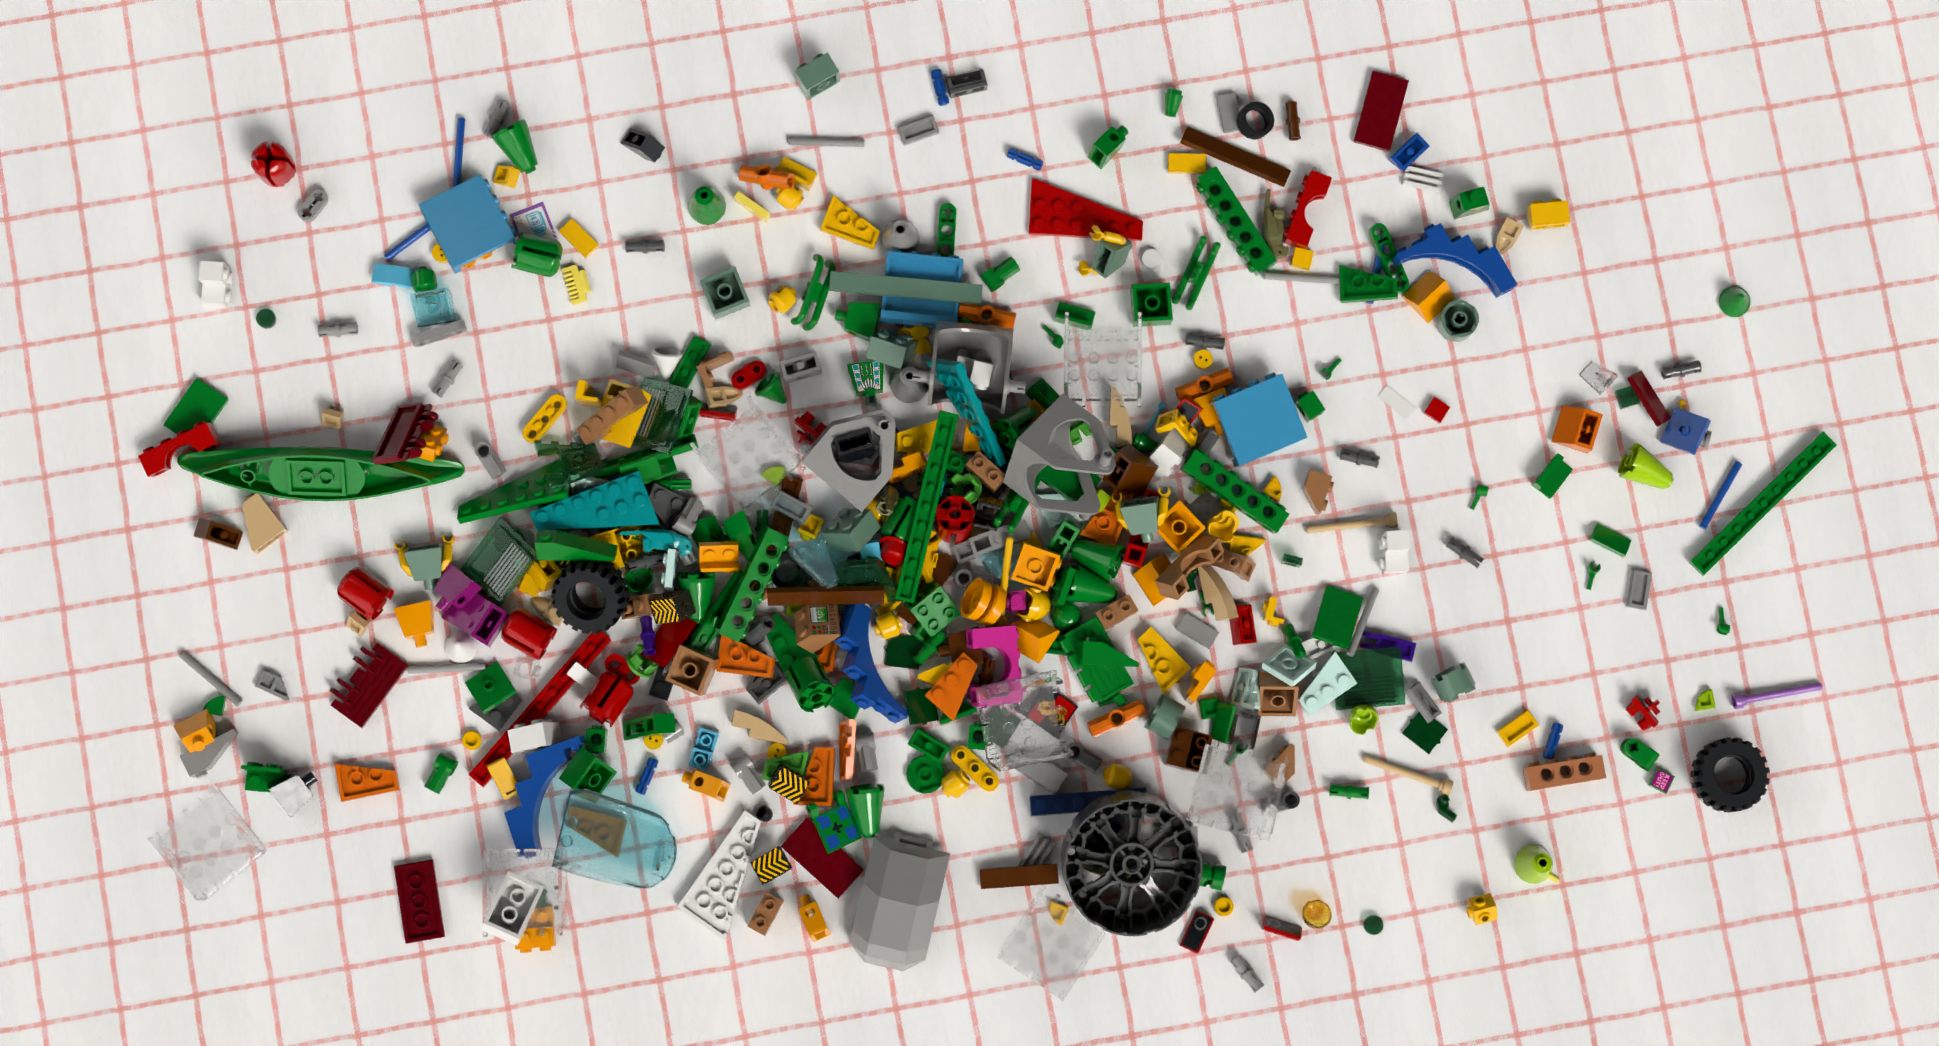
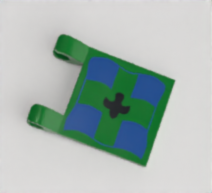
M842 790L833 793V799L838 806L819 815L816 803L806 806V811L813 820L827 854L862 838Z

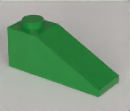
M1066 514L1046 549L1060 553V558L1063 560L1080 532L1083 523Z
M1085 637V641H1079L1078 665L1139 667L1137 661L1104 642H1096L1097 638Z
M674 713L651 714L623 721L624 741L675 733L676 722Z

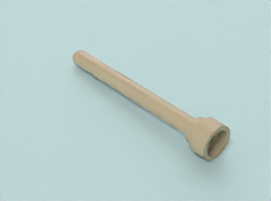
M1396 512L1384 515L1383 518L1307 526L1305 531L1307 533H1317L1380 525L1397 528L1398 520Z
M1364 755L1362 758L1365 763L1437 787L1442 794L1449 796L1454 782L1452 780L1441 779L1440 781L1368 755Z

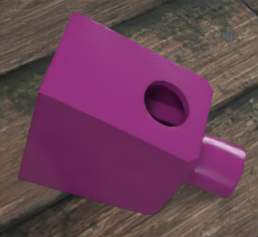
M449 563L435 587V591L442 596L436 607L443 612H446L451 604L462 609L482 587L460 569Z

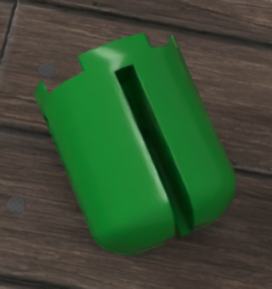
M519 232V236H522V239H517L513 260L516 262V265L512 264L511 268L546 277L554 276L558 272L563 248L561 243L557 240Z
M1022 406L992 425L991 429L993 428L997 435V442L1006 454L1012 455L1016 440L1034 423L1032 422L1020 430L1030 419L1038 414L1035 409Z
M899 493V499L894 506L892 514L886 516L880 526L881 535L883 537L894 536L900 538L908 545L918 501L908 496H905L903 499Z
M804 656L796 659L788 667L786 679L802 710L814 712L813 709L822 706L826 708L832 703L835 698L834 688L818 659Z

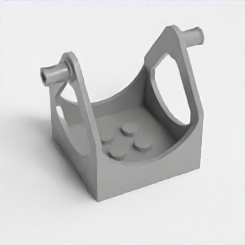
M937 320L931 370L913 369L912 382H924L929 385L928 406L936 403L951 402L946 395V386L938 382L935 377L938 375L935 371L936 359L957 361L958 356L997 364L992 387H987V390L974 388V391L980 399L982 406L993 408L1004 414L1007 394L1009 392L1025 394L1026 382L1011 381V378H1009L1014 329Z
M1063 393L1016 440L1003 483L1040 510L1079 514L1082 520H1089L1091 515H1095L1100 509V501L1090 473L1108 475L1114 471L1116 466L1113 457L1114 452L1110 449L1101 421ZM1074 421H1084L1090 426L1098 451V455L1091 461L1081 459L1072 445L1070 427ZM1046 466L1056 470L1077 472L1083 495L1078 501L1042 499L1035 493L1034 484L1036 476Z
M877 410L832 421L801 457V461L858 510L863 512L893 475L895 420L890 412ZM870 428L880 436L879 469L874 475H858L846 470L839 464L832 452L831 443L837 436Z

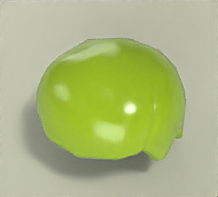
M1358 705L1349 714L1350 728L1356 734L1365 735L1367 730H1374L1378 722V713L1371 705Z

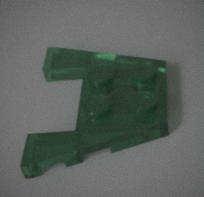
M542 440L534 441L537 456L558 454L564 471L545 474L549 491L603 472V465L595 443L585 445V443L570 442V445H560L558 441H551V444H542Z
M878 558L839 562L834 586L884 585L888 603L902 601L895 599L898 584L890 578L889 572ZM837 604V607L844 608L847 604Z

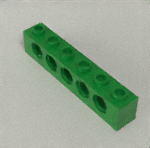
M1217 166L1197 177L1195 185L1197 191L1207 199L1205 200L1206 205L1216 213L1217 216L1215 218L1220 226L1223 225L1225 227L1228 239L1231 242L1234 241L1237 246L1236 251L1240 257H1244L1246 260V267L1249 272L1258 276L1274 266L1277 259ZM1216 187L1219 193L1212 194L1209 189ZM1221 203H1226V204H1228V205H1229V209H1228V210H1222V209L1220 208V204H1221ZM1230 219H1237L1239 225L1233 226L1230 223ZM1246 234L1250 240L1244 242L1240 239V235ZM1257 250L1260 256L1257 258L1252 257L1250 251Z
M1195 449L1190 452L1179 470L1272 534L1278 533L1289 516L1283 505L1270 501V496L1254 490L1255 486L1253 484L1241 481L1237 473L1225 470L1221 462L1217 460L1212 461L1208 458V454L1205 451ZM1203 463L1206 464L1208 467V472L1206 474H1204L1200 469ZM1218 474L1223 476L1224 481L1222 484H1218L1216 481ZM1233 485L1238 486V488H1239V493H1238V495H1234V494H1233V492H1232V487H1233ZM1249 496H1252L1255 500L1253 506H1250L1247 502ZM1265 506L1270 509L1268 517L1263 514Z
M764 526L722 614L721 620L715 629L717 633L736 642L744 639L748 630L746 627L749 621L752 622L755 617L756 611L754 610L757 604H760L764 598L763 591L772 581L773 576L771 574L774 569L778 568L781 562L780 555L782 551L785 552L788 548V536ZM769 545H774L775 547L772 554L766 553ZM765 562L766 569L763 572H759L758 565ZM757 580L758 586L755 589H750V582ZM749 598V605L742 607V599ZM736 615H741V622L733 624V618Z

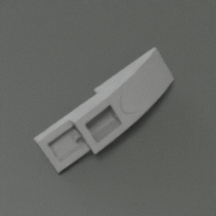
M1021 520L1012 534L1007 532L1008 524L997 528L996 531H987L952 546L958 564L961 565L991 552L1004 549L1008 536L1013 538V545L1032 538L1026 520Z

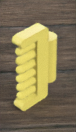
M577 265L562 268V273H565L563 277H568L565 278V282H568L566 286H570L567 288L570 291L568 294L573 295L570 296L571 304L576 305L586 302V294L591 292L586 271H579Z

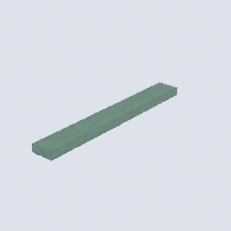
M831 271L829 291L979 305H981L983 288L981 284Z

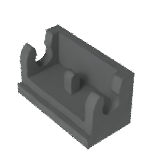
M983 69L958 76L946 77L950 98L987 90L988 84Z

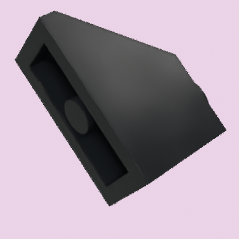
M633 128L629 129L620 142L642 158L654 163L660 158L665 149L652 135Z

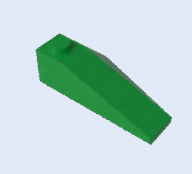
M744 510L725 519L723 521L725 526L721 528L725 538L729 537L730 541H738V550L748 561L756 541ZM764 562L758 565L759 572H763L766 569Z
M538 530L534 542L538 560L614 561L618 549L617 545L559 530Z

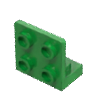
M936 581L927 583L917 591L915 603L906 601L903 603L930 637H933L960 615V611Z
M247 762V765H241V769L247 771L246 791L271 793L267 784L288 774V771L282 769L283 766L278 764H267L266 767H263V764Z

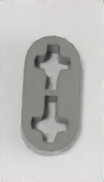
M321 189L311 192L298 209V215L302 221L307 223L313 222L327 205L328 195ZM322 195L323 201H317L315 197ZM304 210H310L311 216H305Z

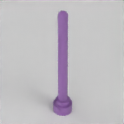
M1814 683L1746 696L1745 694L1736 693L1731 695V702L1734 709H1740L1751 702L1819 691L1823 688V685L1821 683Z

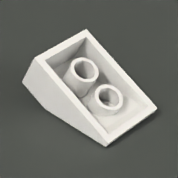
M508 871L483 922L481 930L518 946L544 886Z

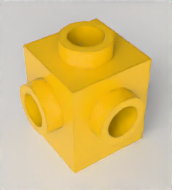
M1491 893L1468 898L1469 907H1466V912L1469 919H1473L1475 925L1498 919L1497 906Z

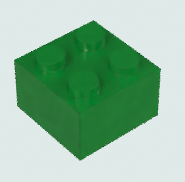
M1170 282L1132 285L1130 297L1133 327L1171 325L1173 315Z
M581 747L559 779L592 803H595L617 771Z

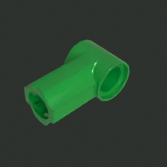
M1009 257L995 268L992 267L985 271L980 277L989 290L994 292L1007 279L1019 272L1020 268L1017 262L1012 257Z
M441 752L433 764V770L424 787L440 794L448 777L454 773L458 761Z

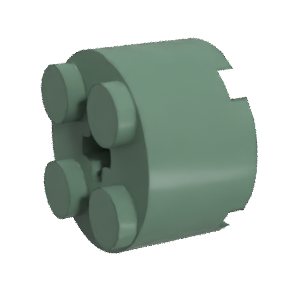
M1454 300L1447 304L1437 319V326L1443 338L1454 342L1467 339L1475 331L1479 323V315L1476 308L1464 300ZM1456 318H1457L1458 321L1461 320V323H1460V324H1458V322H1455V319H1456Z
M1465 662L1460 663V667L1456 669L1453 666L1437 674L1435 678L1430 679L1441 701L1452 702L1459 698L1458 694L1464 692L1466 694L1476 689L1474 686L1476 683Z
M1161 693L1155 708H1152L1144 728L1168 740L1175 730L1177 722L1181 718L1186 706Z

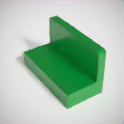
M1059 302L1054 322L1091 331L1095 311Z
M1559 453L1552 458L1532 484L1534 488L1549 499L1553 497L1573 470L1562 461L1564 457Z
M715 516L701 518L695 522L697 525L691 535L698 550L699 542H725Z

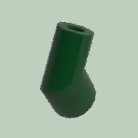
M1198 567L1191 571L1186 578L1189 585L1187 592L1197 590L1194 580L1199 574Z
M1442 794L1436 801L1437 812L1453 823L1457 814L1449 809V796Z

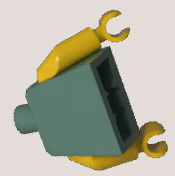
M1095 225L1092 226L1095 233H1089L1095 241L1101 238L1103 240L1099 243L1092 267H1089L1086 261L1079 262L1080 267H1078V270L1082 276H1087L1092 272V274H1098L1107 278L1124 265L1133 245L1123 235L1108 231L1103 233Z
M1162 486L1159 487L1160 499L1159 496L1125 500V495L1120 492V499L1117 501L1116 495L1113 494L1112 501L1117 504L1115 510L1118 522L1126 530H1129L1131 535L1141 534L1143 543L1153 541L1152 532L1158 531L1159 526L1164 523L1168 513L1169 499L1167 497L1171 494L1169 487L1166 494H1162Z
M453 534L450 541H446V535H443L444 546L443 543L408 547L404 540L402 548H399L397 542L394 544V547L399 551L400 567L408 576L413 577L414 581L423 580L425 590L435 589V579L441 578L446 567L451 563L452 545L455 542Z

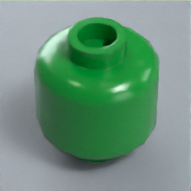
M421 266L416 268V271L411 274L413 290L419 293L420 296L431 295L437 289L436 274L432 269Z

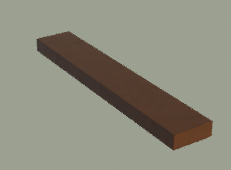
M1188 126L1180 141L1183 145L1282 187L1285 186L1291 172L1287 168Z
M884 585L767 588L768 606L884 603Z

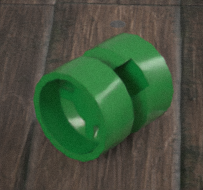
M1202 861L1200 886L1205 887L1209 885L1211 889L1221 891L1225 879L1226 866L1219 864L1211 866L1210 862Z

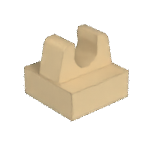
M330 405L328 408L324 407L322 411V425L341 430L344 409L340 408L339 411H335L333 405Z
M353 612L349 616L346 626L359 637H362L366 633L372 619L365 620L362 618V614Z

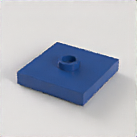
M1676 407L1660 442L1695 455L1711 421L1708 418Z

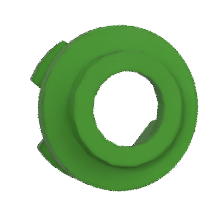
M1084 421L1072 423L1070 427L1072 445L1082 442L1078 429L1085 436H1092L1090 426Z
M956 473L952 476L951 480L954 486L953 490L949 491L950 496L964 497L970 504L980 497L982 484L978 477L971 473L965 475ZM968 484H973V485H974V491L970 490V491L964 496V494H963L964 488H965Z
M642 644L635 646L633 651L627 654L626 662L633 673L648 678L658 668V664L641 655L644 647Z

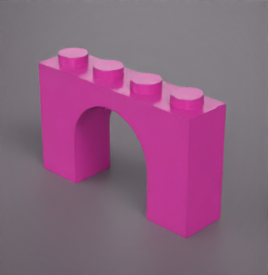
M1008 624L966 629L967 648L994 647L1002 654L1005 663L1004 672L995 683L970 686L971 706L983 707L1021 702L1023 697V689L1020 686L1022 672L1018 662L1020 650L1017 648L1019 632L1016 625Z

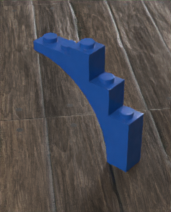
M1441 223L1436 226L1431 224L1424 228L1425 232L1420 236V239L1412 243V247L1408 249L1403 247L1397 250V255L1392 259L1395 266L1422 258L1453 262L1477 275L1489 287L1496 298L1513 290L1518 285L1496 246L1490 249L1487 246L1477 251L1469 235L1464 237L1459 235L1450 240Z
M847 604L840 620L841 636L833 642L840 646L841 649L847 651L842 671L850 678L856 680L850 700L864 710L872 707L891 722H900L908 717L907 709L899 704L887 690L877 672L870 651L868 632L872 609L865 604Z

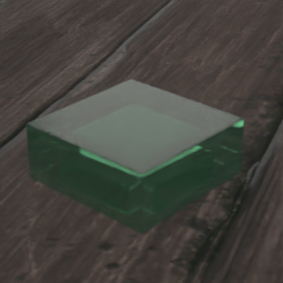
M1632 386L1615 391L1620 410L1640 403Z
M1284 553L1281 564L1299 568L1302 565L1303 558Z

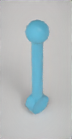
M1164 402L1159 403L1158 410L1148 427L1142 431L1149 436V431L1160 412L1166 408Z

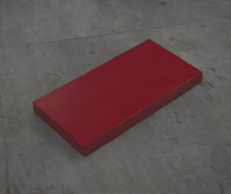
M1372 71L1353 140L1354 143L1390 152L1409 80Z
M808 818L781 845L790 856L838 899L864 871L841 848L827 854L814 823Z
M434 860L394 866L405 943L445 937Z

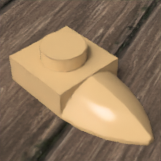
M1509 217L1506 218L1496 239L1495 246L1500 255L1507 252L1514 245L1524 227L1523 224Z
M729 386L711 387L703 391L708 408L726 407L728 403L735 402L743 395L742 391Z
M532 598L530 600L533 608L540 616L557 626L561 625L563 618L557 616V608H553V600L547 598Z

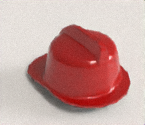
M894 536L880 538L882 560L894 567L902 566L908 545L902 539Z

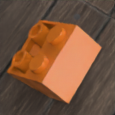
M1562 406L1551 442L1588 454L1593 449L1603 414L1585 408Z

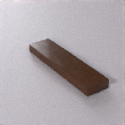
M784 475L781 491L799 499L803 479ZM775 510L771 528L789 537L793 519ZM769 545L766 550L774 551L775 547L774 545Z
M944 553L937 560L936 568L933 569L932 574L934 581L941 587L958 566L955 561ZM925 579L918 586V590L926 585ZM904 605L899 611L898 616L913 626L917 619Z
M1057 863L984 868L979 870L981 889L1059 884Z

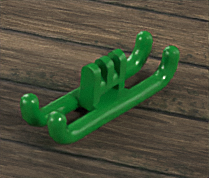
M1206 236L1199 238L1172 298V303L1178 304L1187 283L1195 285L1185 306L1187 310L1193 309L1221 247L1219 242H1215L1205 264L1199 262L1198 259L1207 241Z
M819 254L813 255L816 267L811 281L806 285L808 289L804 291L806 295L802 297L803 304L798 316L790 321L792 325L800 324L805 319L810 304L817 303L811 320L802 326L805 331L813 329L818 323L829 292L831 271H836L835 263L832 260H826L824 263L822 255ZM825 264L828 267V272L822 285L818 281Z
M1037 477L1034 484L1035 491L1041 481ZM1010 489L993 521L994 526H1000L1007 511L1010 510L1015 515L1007 528V532L1010 534L1014 533L1029 502Z

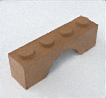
M639 386L624 389L576 428L585 445L599 442L612 432L610 428L626 416L637 412L648 401Z
M1201 533L1155 580L1160 595L1179 600L1189 589L1186 580L1188 574L1197 567L1213 564L1224 553L1219 537Z

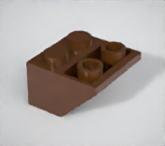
M1128 444L1118 450L1114 457L1115 469L1111 474L1104 475L1103 480L1117 491L1142 496L1159 466L1131 444Z
M1176 726L1171 736L1164 765L1204 774L1213 736Z

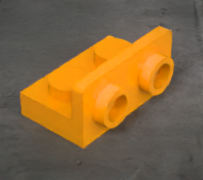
M738 541L699 542L698 563L700 571L705 573L739 571Z

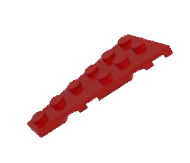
M1032 178L1029 235L1092 238L1089 233H1095L1092 226L1096 225L1103 233L1108 231L1121 234L1130 241H1142L1143 221Z

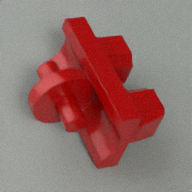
M808 411L800 418L797 416L794 420L795 424L805 431L803 433L798 429L795 433L800 437L798 440L800 445L804 442L811 445L813 440L809 438V435L816 440L827 427L821 422L816 429H813L810 424L814 421L815 417Z
M1638 695L1634 696L1631 700L1632 702L1626 707V711L1630 716H1634L1639 711L1643 714L1644 717L1637 722L1643 731L1651 726L1653 728L1656 727L1659 721L1650 710L1655 715L1660 713V710L1656 707L1660 703L1657 699L1652 702L1647 697L1644 699L1648 705L1646 706Z

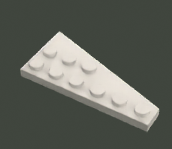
M746 810L677 906L723 940H726L761 824L760 820Z

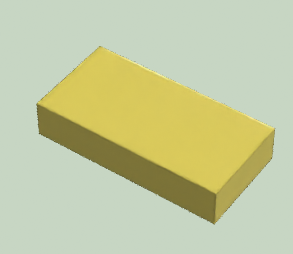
M738 191L734 196L735 202L765 223L770 218L767 210Z

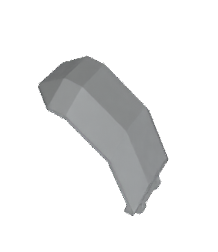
M895 831L893 840L874 836L849 943L865 963L904 971L926 960L950 853L931 849L933 839H920L903 835L899 831Z

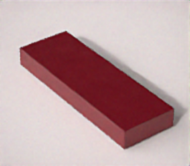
M1642 370L1628 377V382L1655 425L1658 427L1670 420L1669 413Z

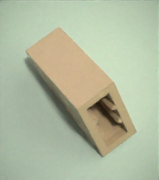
M252 493L245 498L242 508L252 551L258 555L286 534L288 530L262 495Z

